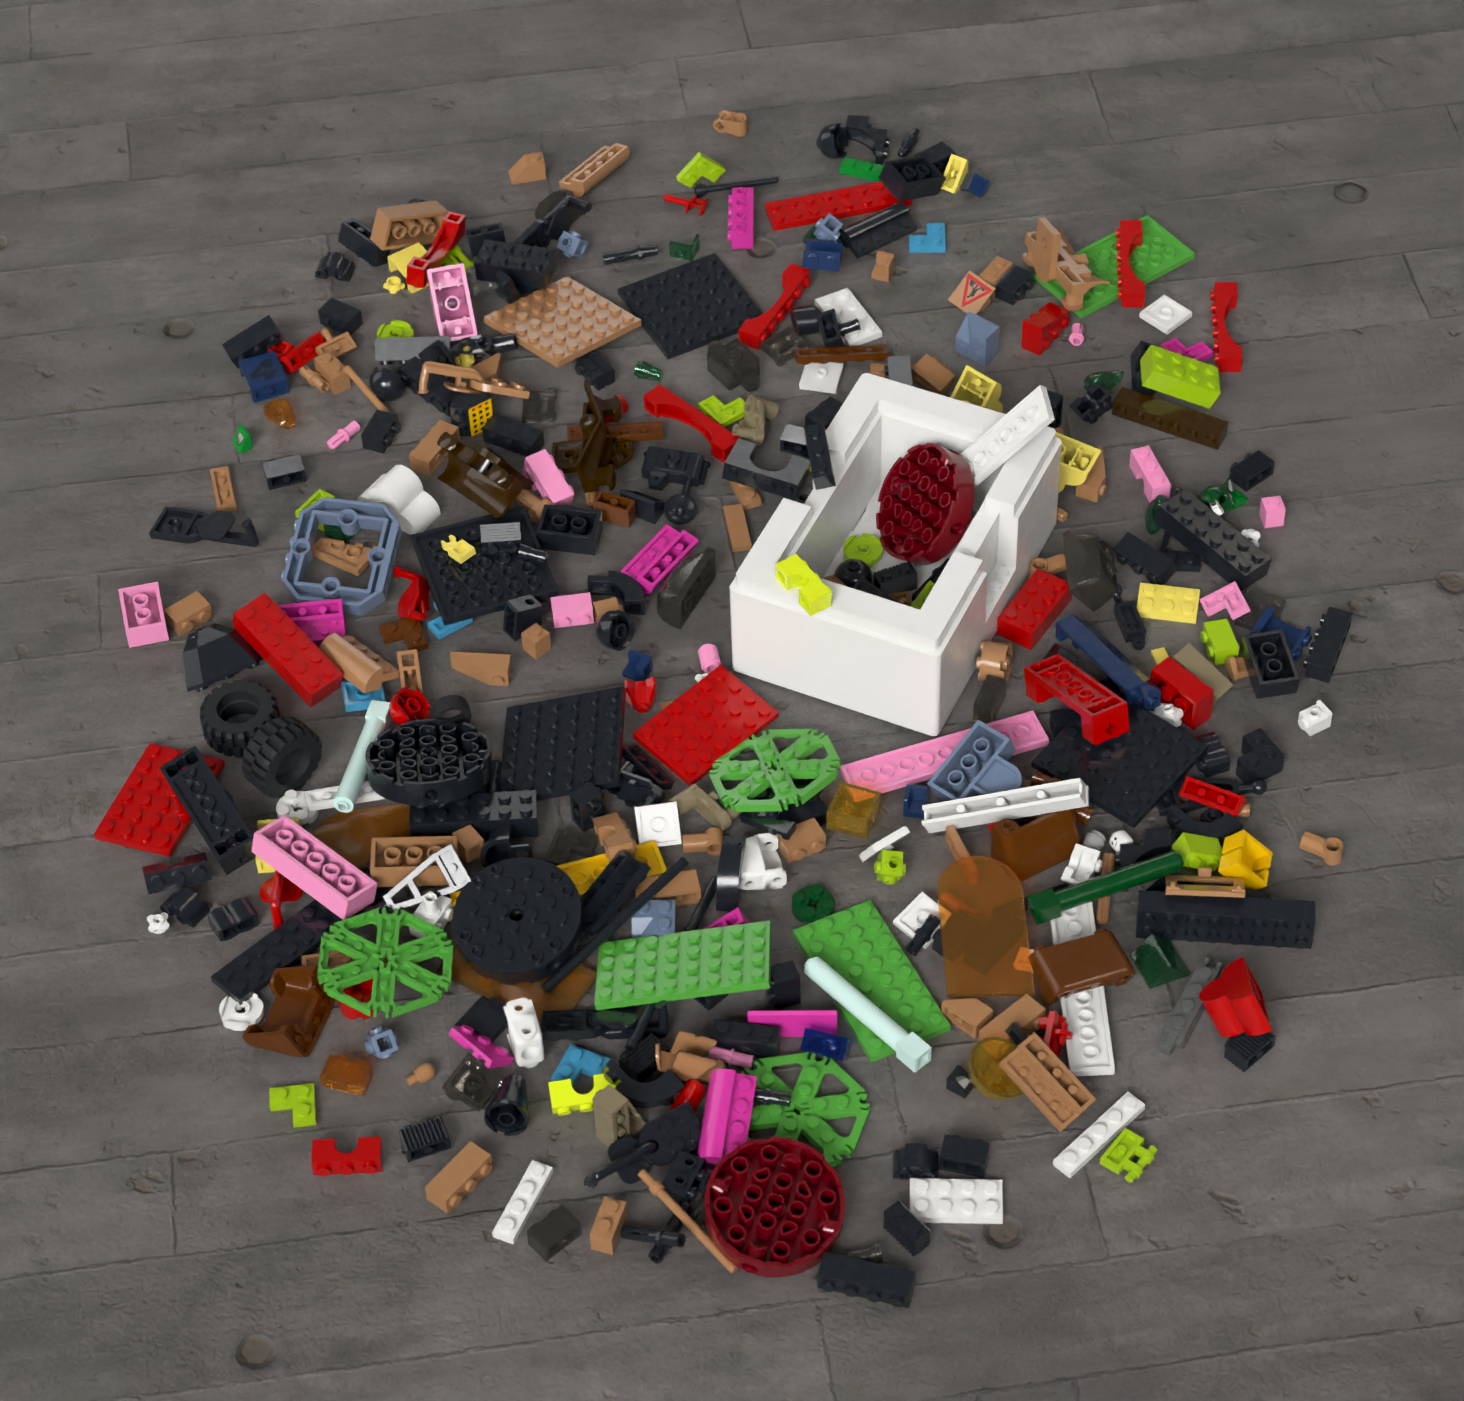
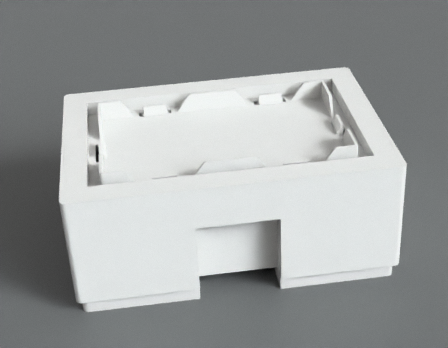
M862 374L826 430L836 486L816 490L813 481V490L804 504L783 498L739 567L736 577L729 587L733 670L930 736H937L976 668L977 657H981L982 654L980 652L981 641L992 640L997 631L998 616L1018 593L1029 573L1031 560L1038 557L1056 525L1062 441L1056 437L1055 429L1051 427L1044 428L974 488V502L970 523L967 525L960 542L944 558L930 565L911 563L917 572L918 589L932 575V571L935 568L940 567L947 558H950L919 610L822 579V577L834 575L839 564L845 561L844 543L849 537L856 535V537L862 536L863 533L874 535L877 538L881 537L880 530L876 527V513H879L880 502H878L880 490L893 464L899 457L903 458L908 454V449L918 444L934 443L961 454L1006 414L873 374ZM883 548L882 559L873 565L871 570L874 573L896 566V564L899 565L900 563L907 562L894 558ZM795 554L807 562L809 568L819 575L820 580L825 585H828L833 593L831 597L832 606L811 617L799 604V589L802 587H795L787 591L776 579L775 564ZM917 589L912 590V591H909L910 596H911V599H912V594H913L915 591H917Z

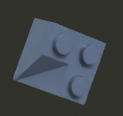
M969 311L955 337V351L986 366L999 353L1000 327Z
M675 900L648 901L631 917L632 938L676 933Z

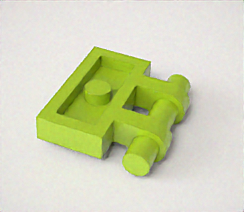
M1124 1128L1102 1155L1099 1164L1118 1175L1123 1169L1127 1170L1128 1173L1125 1176V1180L1132 1183L1135 1178H1139L1142 1175L1144 1167L1147 1164H1151L1158 1150L1153 1145L1145 1149L1142 1147L1144 1145V1138ZM1135 1155L1140 1158L1136 1163L1131 1161Z

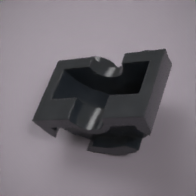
M328 252L326 256L321 258L315 272V278L327 279L328 276H334L338 281L350 282L356 267L353 261L350 262L344 257L343 253Z
M1096 381L1087 389V394L1084 397H1078L1069 407L1083 421L1094 424L1105 412L1111 410L1113 403L1111 402V394Z
M183 886L181 889L177 888L160 906L162 912L171 916L175 914L180 923L187 924L192 928L210 912L207 903L203 905L197 899L199 894L186 886Z
M921 1143L905 1144V1149L899 1151L896 1149L893 1154V1178L908 1180L913 1175H919L921 1178L939 1179L938 1152L927 1149V1145Z

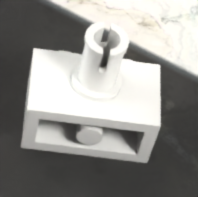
M429 891L425 894V897L423 896L424 902H421L413 915L444 930L446 923L452 920V899L445 896L437 897L435 893ZM409 927L410 935L417 938L426 936Z

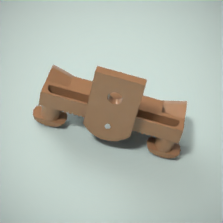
M1045 217L1038 218L1037 231L1026 233L1025 245L1028 249L1027 253L1022 254L1025 263L1035 268V272L1042 282L1057 279V282L1066 290V296L1061 297V302L1067 310H1082L1084 308L1082 305L1083 296L1090 288L1098 284L1110 285L1109 281L1091 274V271L1088 269L1086 254H1075L1063 230L1055 228Z

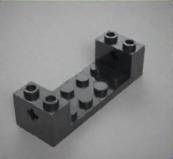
M196 746L159 767L226 875L256 858V855L251 852L254 836Z

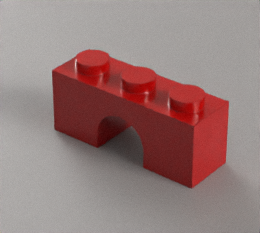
M359 1137L356 1149L350 1153L337 1151L335 1139L312 1140L311 1165L313 1174L328 1176L333 1174L351 1175L355 1173L373 1174L382 1172L383 1146L381 1137Z

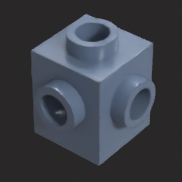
M829 213L825 219L820 218L816 223L815 227L817 229L813 234L818 240L836 241L841 234L839 230L843 223Z
M572 230L571 233L564 231L559 238L557 248L563 250L561 254L569 258L574 256L582 259L589 242L582 239V235Z
M376 1026L370 1029L371 1033L365 1035L367 1041L364 1043L368 1053L377 1058H388L393 1055V1052L399 1050L396 1044L398 1043L397 1035L394 1030L388 1027ZM382 1038V1044L378 1045L376 1040Z

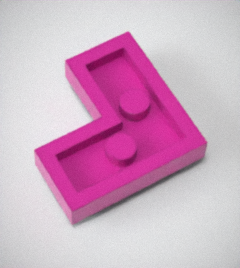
M1176 337L1160 344V347L1201 362L1213 357V351L1203 341L1188 348Z

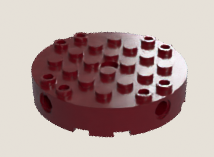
M934 443L918 444L908 449V454L903 458L899 457L889 470L878 497L880 510L879 513H876V527L880 530L881 537L879 540L883 548L894 558L906 562L910 561L916 565H930L941 560L960 542L967 525L970 523L974 502V480L966 459L957 451Z
M783 1137L747 1141L739 1145L737 1149L728 1155L726 1154L718 1162L710 1175L704 1204V1218L708 1234L723 1256L735 1266L748 1273L774 1278L793 1276L819 1264L823 1253H830L835 1246L842 1229L845 1212L842 1182L836 1170L814 1148L800 1141Z

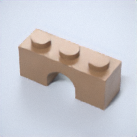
M617 812L593 818L596 838L600 846L604 845L609 863L619 850L630 854L636 859L634 852L637 851L636 841L634 838L632 839L630 829H627L625 820L620 819Z

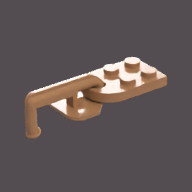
M426 361L422 366L418 394L429 392L427 390L429 374L434 373L456 377L455 383L444 382V386L453 391L471 394H483L484 391L529 399L530 392L517 381H510L509 384L499 378L486 380L473 368ZM461 378L471 379L470 386H467L466 382H461Z

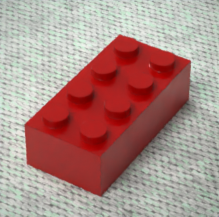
M1037 568L998 616L996 635L1032 650L1071 601L1073 584Z

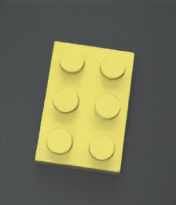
M1140 582L1137 610L1141 618L1196 624L1200 589Z

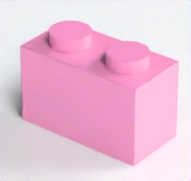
M590 592L550 597L554 628L594 623Z

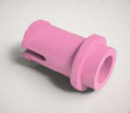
M1080 323L1072 325V334L1069 336V341L1074 346H1079L1084 341L1083 325L1080 326Z

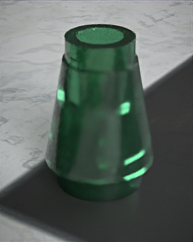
M638 361L634 370V376L645 380L660 381L663 374L662 370L645 361Z

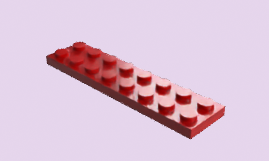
M880 181L764 203V209L773 231L815 224L820 218L825 219L829 213L836 219L879 212L897 202L911 206L912 199L898 201Z

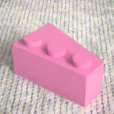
M546 449L526 457L522 474L534 482L531 488L533 491H539L541 494L540 499L546 498L554 506L566 507L572 504L575 495L574 490L565 481L562 470H558L553 456L549 455Z

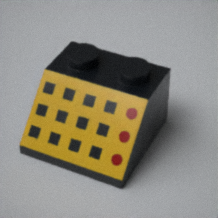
M454 392L450 405L451 423L459 427L460 436L472 437L482 432V427L494 414L492 395Z

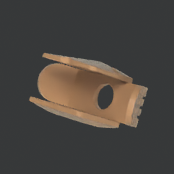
M680 1031L670 1053L661 1051L660 1043H656L655 1046L658 1071L666 1072L670 1069L680 1080L694 1079L709 1083L711 1071L725 1069L726 1065L721 1059L712 1060L703 1057L717 1044L716 1040L704 1036L697 1037L695 1034Z

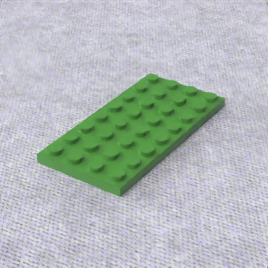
M1146 215L1139 219L1142 220L1141 246H1137L1132 252L1129 263L1136 277L1140 281H1144L1145 285L1195 258V253L1151 217ZM1116 232L1075 253H1085L1088 258V269L1091 271V274L1110 282V285H1095L1084 294L1082 303L1084 308L1073 311L1081 319L1118 300V289H1121V287H1117V278L1120 276L1117 275V264L1120 263L1116 262V255L1119 250H1116V239H1119L1116 238ZM1035 273V280L1060 301L1061 297L1066 296V290L1057 282V279L1042 282Z
M871 900L793 930V937L807 959L820 957L909 1034L913 1031L923 1041L950 1031L949 1022ZM831 997L871 1063L896 1053V1051Z
M769 920L670 933L661 936L604 942L599 946L595 1008L596 1010L658 1003L663 1000L674 1001L770 988L771 922Z

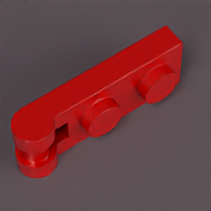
M315 332L279 357L281 363H284L286 366L287 374L295 372L318 355L315 348L325 343L320 332ZM294 358L295 363L292 364L290 359Z

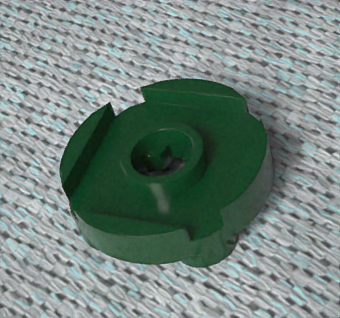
M820 884L804 887L792 895V913L799 922L804 923L806 921L812 923L832 915L835 905L832 894ZM815 903L817 904V907L814 908L813 906H809V904Z

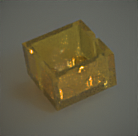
M840 782L827 810V829L867 839L873 822H875L881 809V792Z

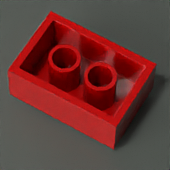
M1170 657L1151 669L1150 680L1161 689V703L1173 704L1174 707L1182 709L1183 717L1181 720L1184 724L1194 731L1211 718L1214 690L1209 685L1203 683L1193 673L1187 671L1180 663L1175 662Z

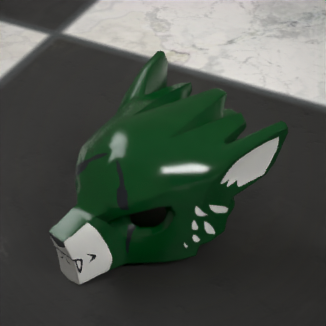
M1231 477L1227 478L1224 484L1208 486L1199 495L1193 494L1219 516L1225 511L1234 508Z

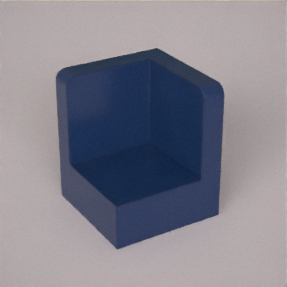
M967 173L960 186V190L969 191L982 198L990 181L976 173Z
M630 649L628 652L629 663L623 670L622 676L635 681H645L652 671V656Z
M907 784L904 795L903 816L924 819L922 805H927L928 787Z

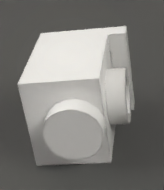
M1318 700L1315 705L1299 712L1298 725L1309 736H1312L1330 727L1332 712L1321 700Z

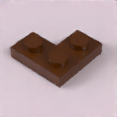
M405 618L379 625L384 645L404 640L407 650L417 649V651L428 649V643L421 624L417 620Z

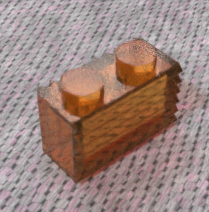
M330 1054L320 1075L322 1087L365 1096L373 1078L371 1064L365 1060L354 1061L343 1055L333 1056Z

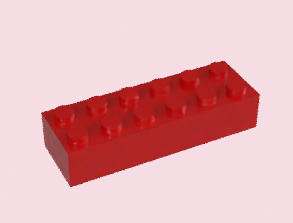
M263 593L233 613V627L310 708L341 687L343 673L266 593Z

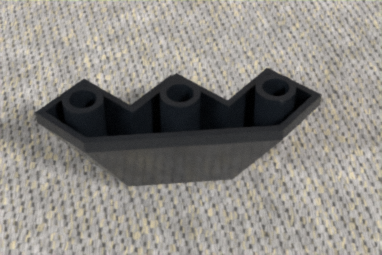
M216 623L200 627L188 634L183 651L186 688L188 692L195 689L197 692L203 691L208 688L209 684L221 679L223 681L234 677V673L247 667L252 669L259 666V661L264 658L235 628Z

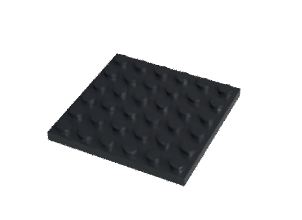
M715 253L618 288L620 298L632 314L641 319L642 327L667 360L739 333L740 327L747 319L751 320L763 314Z
M524 506L508 510L499 520L490 514L410 535L413 548L444 626L505 610V601L526 595H532L538 601L559 596V590L547 561L544 564L530 559H518V551L513 553H482L480 525L520 522L521 543L534 549L542 550ZM449 535H453L457 542L463 539L473 546L476 554L460 564L442 548L441 541L443 540L448 543L450 542Z
M624 686L507 707L502 753V780L500 781L499 792L536 790L537 801L568 796L570 792L590 781L601 790L620 787L626 700Z
M1108 688L1110 691H1112L1113 693H1115L1116 695H1118L1120 698H1122L1123 700H1125V697H1124V696H1122V695H1120L1119 693L1115 692L1114 690ZM1136 703L1128 705L1129 732L1093 745L1083 737L1081 715L1078 714L1031 761V767L1052 778L1055 776L1061 779V781L1081 778L1085 785L1089 787V802L1132 828H1135L1208 751V745Z

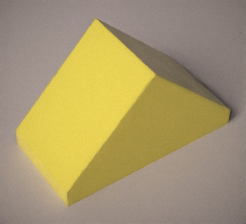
M951 154L943 175L946 180L941 189L954 194L957 193L968 173L967 159Z

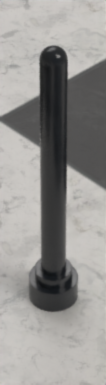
M773 176L707 186L706 184L695 183L694 193L699 198L704 197L709 192L775 184L779 179Z

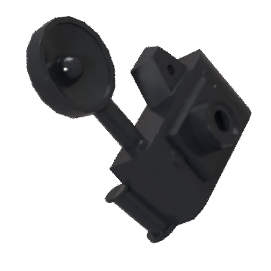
M655 446L648 447L647 451L644 452L645 459L641 469L642 478L648 479L649 489L663 491L668 483L684 485L681 494L671 496L665 502L664 514L667 520L673 524L683 525L689 523L697 513L696 503L689 496L691 486L699 487V485H705L707 471L711 463L706 461L704 455L699 453Z

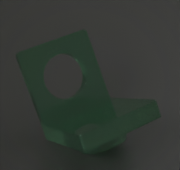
M696 234L691 245L674 241L669 242L670 257L693 261L700 249L699 234Z

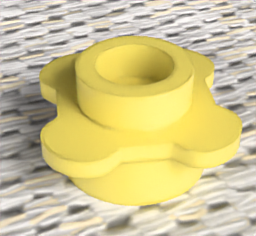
M392 276L386 280L383 288L388 289L391 294H396L400 289L405 288V284L401 283L399 277Z

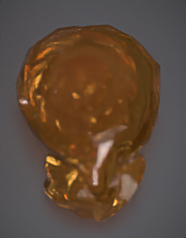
M275 399L265 404L263 411L266 419L272 423L279 424V427L287 430L294 428L296 417L287 399Z

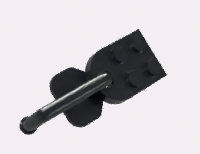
M566 195L542 218L537 219L517 237L514 243L547 248L551 239L559 241L563 232L569 231V207L571 205L582 208L584 212H589L592 204L574 196Z
M165 506L149 532L151 539L187 544L196 543L203 539L249 547H257L259 544L252 519L248 518L242 522V527H245L247 534L229 532L235 522V516L233 513L226 511H216L208 515L202 511Z
M663 1000L655 1004V1008L658 1010L659 1024H649L643 1037L648 1036L650 1033H653L657 1038H664L668 1035L669 1017L667 1001ZM627 1006L600 1011H543L542 1037L543 1040L551 1042L565 1039L578 1041L599 1036L610 1040L629 1039L637 1023L636 1006Z
M686 1102L647 1123L639 1132L638 1139L625 1136L613 1142L607 1151L611 1163L584 1179L585 1187L593 1189L598 1181L615 1172L618 1173L624 1183L634 1184L642 1180L638 1176L641 1170L645 1169L649 1173L651 1164L665 1166L674 1162L679 1150L691 1153L698 1149L702 1124L690 1103Z

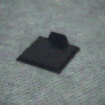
M481 996L455 1026L468 1025L474 1029L476 1034L491 1039V1043H493L508 1027V1021L503 1009L504 1005L492 997L487 999Z

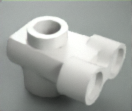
M1161 703L1160 706L1149 711L1175 727L1182 724L1183 711L1180 708L1174 707L1173 704Z

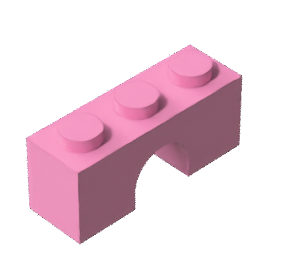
M1149 445L1131 449L1129 467L1136 479L1143 478L1144 494L1150 504L1154 505L1167 501L1170 498L1171 484Z

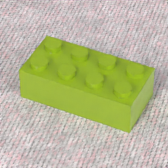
M1150 345L1140 359L1142 386L1209 409L1221 394L1218 367L1206 364L1154 345Z

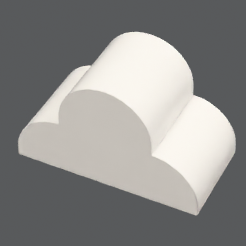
M395 465L387 474H382L356 499V501L385 504L400 523L401 530L410 535L424 532L441 515L437 502L431 495L423 491V486L418 476L403 465Z

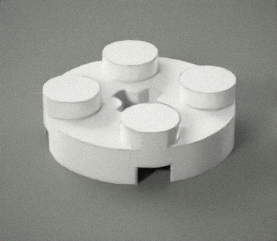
M288 790L276 805L278 818L286 815L288 818H299L301 827L303 824L313 823L319 813V810L309 812L304 791ZM300 807L302 809H298L297 812H294V808Z
M254 993L253 997L242 1002V1005H239L231 997L228 998L226 996L219 1007L224 1027L235 1031H245L249 1025L260 1023L264 1016V1005L262 1000L258 998V995ZM242 1008H245L246 1010L244 1013L236 1012L240 1011Z

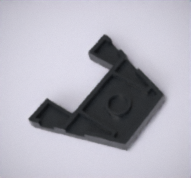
M809 784L796 785L795 787L797 789H802L808 786ZM768 788L752 800H769L774 798L775 795L772 789ZM823 789L808 801H816ZM781 806L782 811L741 812L739 815L741 822L757 829L765 828L772 835L780 834L782 839L789 840L797 829L795 822L782 820L788 811L784 810L783 806Z

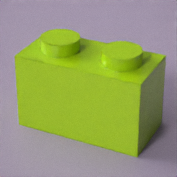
M1227 618L1204 622L1200 638L1202 643L1206 644L1207 656L1212 659L1214 665L1224 664L1225 659L1229 657L1238 658L1239 645Z
M1183 832L1172 845L1173 850L1181 854L1184 861L1182 866L1197 869L1198 867H1211V871H1215L1220 864L1221 856H1223L1218 838Z

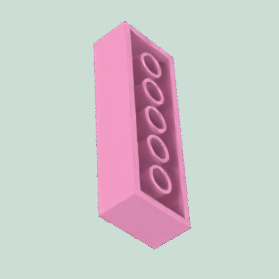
M286 815L281 816L254 833L251 852L342 920L353 916L374 902L377 882Z

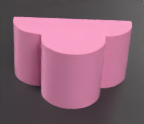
M464 263L427 270L431 304L439 336H451V341H456L478 335Z

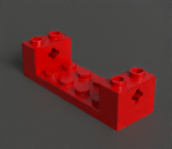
M1060 654L1024 667L1026 695L1036 703H1042L1047 699L1056 697L1081 715L1083 737L1093 745L1101 744L1106 740L1129 732L1127 702Z

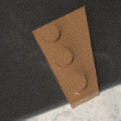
M320 538L312 547L314 557L356 576H359L370 564L368 553L372 548L364 547L361 543L350 545L345 544L341 540Z

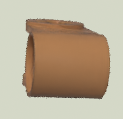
M722 110L719 113V118L713 122V127L720 133L744 136L748 133L747 116L743 113Z

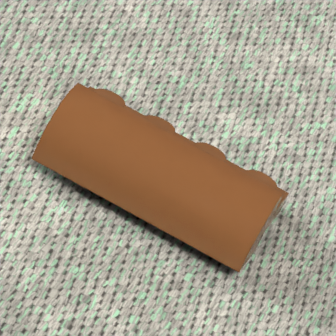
M618 143L611 147L603 146L560 180V188L573 191L576 198L582 197L629 159V146Z
M333 633L326 637L319 646V649L343 673V678L363 693L380 690L382 682L398 678L399 670L353 636H344L342 638L337 633Z
M1035 1032L999 1063L1003 1071L1059 1132L1074 1122L1096 1101V1098Z

